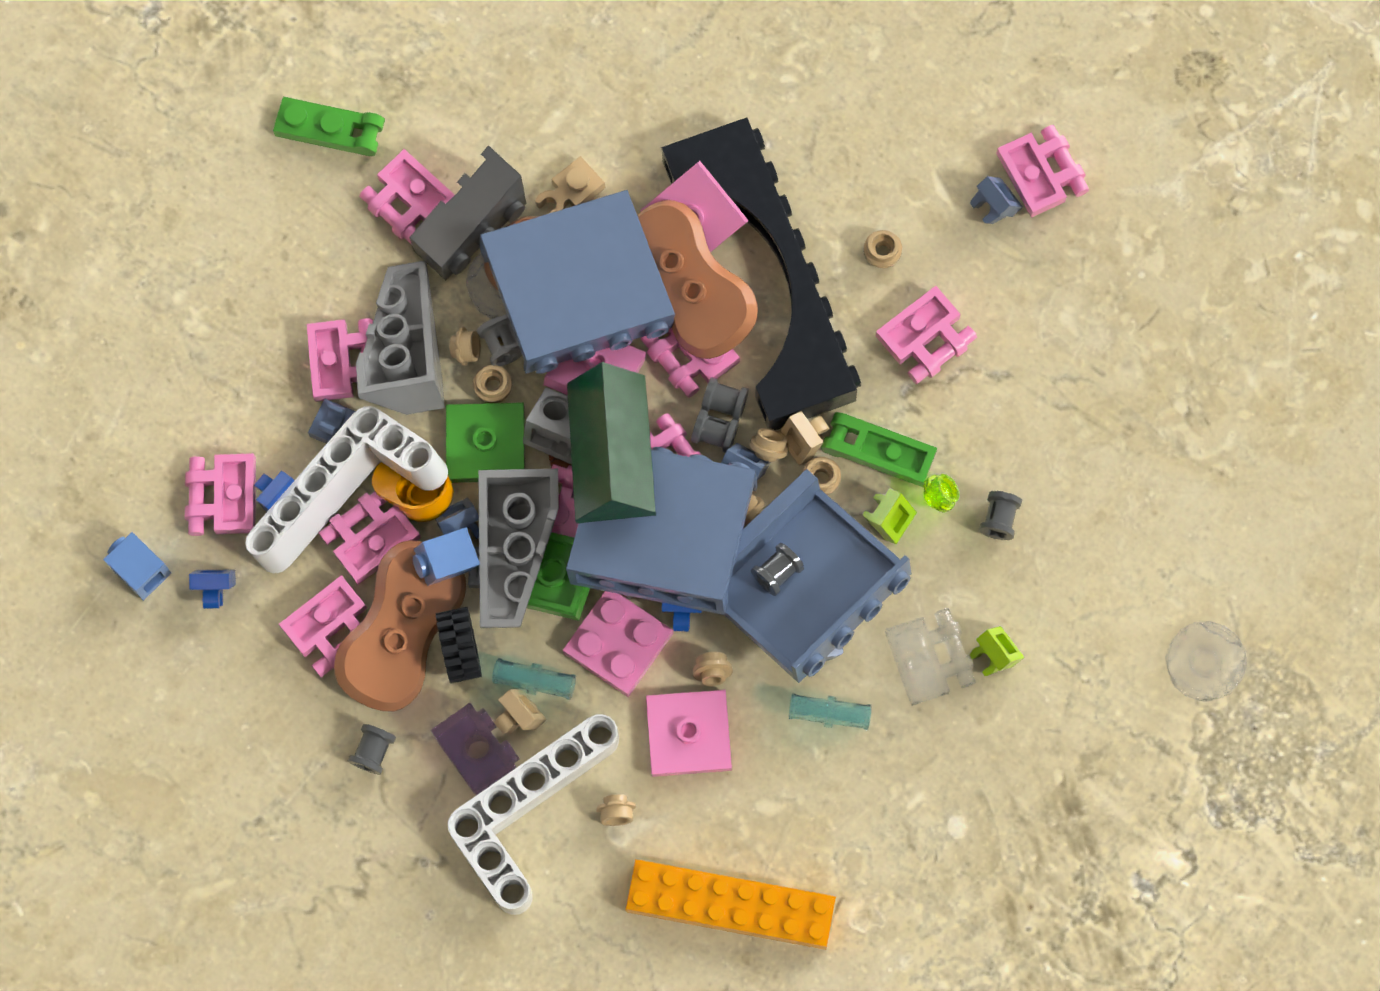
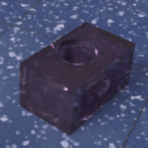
M468 703L431 729V732L476 796L517 768L514 763L519 760V757L507 740L499 743L491 731L497 727L485 709L482 708L477 712L472 704ZM477 741L486 742L489 745V750L484 757L475 759L468 755V749L471 744Z

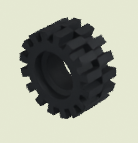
M468 607L436 613L439 640L450 684L482 677L478 649Z

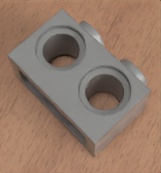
M546 387L526 419L523 444L572 464L568 395L561 392L558 393Z

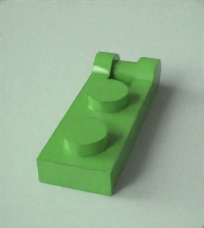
M283 96L273 132L276 137L365 156H375L378 147L376 137L378 132L383 130L385 118L376 113L365 112L363 114ZM354 128L362 129V135L352 137Z
M841 412L834 413L830 423L833 427L830 436L825 437L821 445L823 452L834 457H843L915 485L924 486L937 452L936 447ZM847 433L858 435L854 445L844 442Z

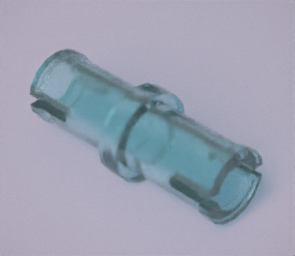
M498 658L494 666L492 682L494 684L499 683L526 689V693L536 695L537 692L570 700L575 689L576 675L543 669L542 664L532 663L529 666Z
M792 693L788 719L821 722L827 728H832L833 724L868 730L872 706L871 704L864 705L836 701V696L828 695L827 699Z

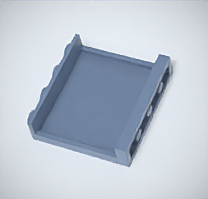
M628 190L480 235V251L484 262L489 263L524 358L525 374L536 371L538 374L546 373L557 368L558 363L571 359L574 362H581L593 357L596 351L609 347L610 350H619L627 347L632 343V340L647 336L648 339L657 338L666 334L669 328L673 326L675 312Z
M653 447L651 450L656 516L579 523L566 567L570 584L725 615L729 601L727 590L752 491H756L758 486L756 470L750 469L749 466L740 462L723 464L713 462L703 455L693 454L687 457L674 454L666 448Z
M806 469L743 529L727 590L729 601L725 616L794 680L800 683L807 675L812 677L818 673L825 664V658L835 648H843L854 635L853 630L864 620L866 622L871 621L880 612L884 600L892 593L895 595L900 593L907 586L912 574L910 559L906 555L899 559L820 489L818 478ZM779 543H783L800 558L804 565V570L801 573L795 572L779 587L780 592L773 596L756 581L751 573V569L755 565L761 566L776 552L775 547Z

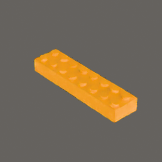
M635 859L626 912L826 950L836 896Z

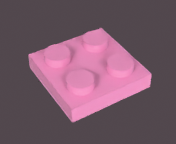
M605 591L564 647L563 654L629 697L674 633L673 629L622 595Z

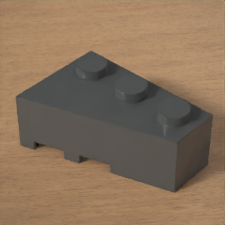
M489 145L481 153L486 160L471 177L464 173L457 181L462 187L457 194L446 204L440 201L409 237L413 251L426 261L445 281L453 273L455 275L460 274L469 265L470 257L480 248L481 234L500 229L507 222L512 223L525 210L526 198L521 175Z

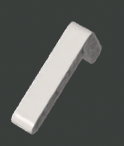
M364 406L351 415L253 527L246 537V549L267 572L280 573L295 561L380 462L420 489L426 491L439 488L445 482L448 476L447 465L427 441L379 409L372 406Z
M596 714L589 717L460 806L450 815L448 830L451 837L498 906L505 913L519 915L525 912L530 907L533 897L526 878L496 837V834L603 761L617 749L619 733L615 721L609 716ZM599 727L607 728L612 733L611 738L604 744L593 743L590 740V734L594 729ZM572 750L578 754L579 758L573 766L562 767L557 763L558 755L561 752ZM532 773H539L545 777L544 785L536 791H531L524 787L525 778ZM499 796H506L512 800L510 809L503 814L492 812L490 807L492 801ZM466 819H473L478 822L476 833L470 837H462L457 834L459 824ZM487 852H497L501 855L499 866L493 870H485L480 867L481 857ZM512 884L522 886L524 888V895L519 902L509 904L502 899V894L507 886Z

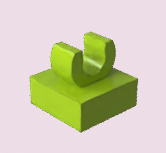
M889 488L885 495L875 494L873 497L879 504L874 513L864 511L862 515L884 540L897 544L917 512L902 493Z
M1001 626L988 629L976 638L980 646L974 648L970 653L971 659H976L982 656L983 653L987 654L990 658L989 667L982 671L984 676L1012 668L1025 658Z

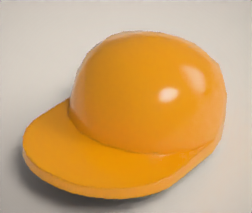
M382 462L376 467L372 476V486L376 494L397 506L411 520L417 522L434 520L444 514L452 503L454 490L449 476H447V479L439 488L428 491L420 489Z

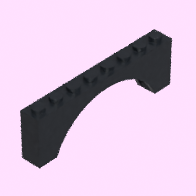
M746 117L661 147L662 162L672 184L697 162L701 161L749 220L747 223L768 243L782 267L791 299L792 313L788 335L776 362L755 388V398L767 428L778 430L784 426L790 416L800 411L808 419L856 402L857 388L861 387V381L855 366H848L843 353L847 352V347L841 331L834 332L829 319L833 318L830 303L826 296H819L815 286L819 284L816 268L813 262L806 263L802 251L806 250L805 242L799 228L792 229L788 217L792 216L788 199L785 194L779 196L775 184L779 181L772 161L765 162L761 150L765 149L760 130L758 128L752 129Z

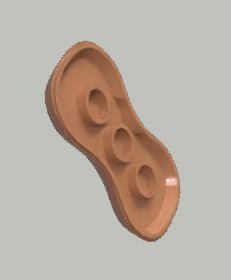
M664 200L648 206L637 216L675 312L672 330L676 340L684 350L698 358L711 359L729 352L748 336L757 321L758 308L753 291L746 282L722 267L713 257L708 248L701 222L692 209L675 200Z
M408 540L398 543L381 559L376 573L375 593L371 608L364 620L345 637L335 656L334 672L338 685L351 698L375 710L394 712L403 709L418 696L425 679L427 653L434 636L438 632L436 613L458 609L464 601L466 593L465 574L427 586L424 577L420 578L414 568L413 556L415 555L414 548L420 545L421 541Z

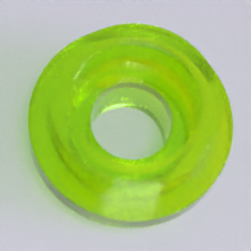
M946 474L931 475L924 481L923 494L925 501L930 507L945 513L955 506V502L959 500L960 493L957 484L950 476Z

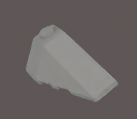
M426 261L388 267L376 302L378 308L373 324H369L366 332L367 342L364 351L359 353L356 362L358 396L362 400L406 415L443 409L445 406L442 372Z
M558 468L478 470L480 628L521 627L559 509Z

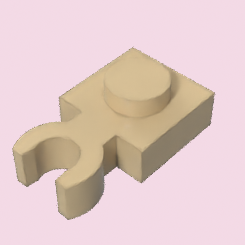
M580 156L551 179L552 185L556 189L540 193L535 200L536 206L540 209L546 203H554L556 208L550 212L553 213L565 209L568 204L575 206L588 202L606 188L605 182Z

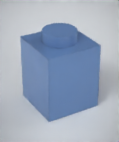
M466 527L424 541L414 548V568L420 578L424 577L427 586L470 572L480 565Z
M133 532L126 538L120 537L109 547L108 555L103 559L111 570L143 601L172 574L165 563Z

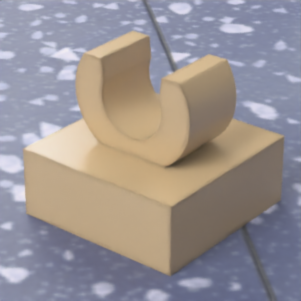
M802 411L788 418L780 432L787 437L786 445L788 446V451L799 466L814 457L823 443V436L821 434L828 431L829 426L821 416L808 421Z
M509 689L498 699L506 711L494 723L503 734L507 732L512 734L519 727L523 730H536L547 720L522 689Z

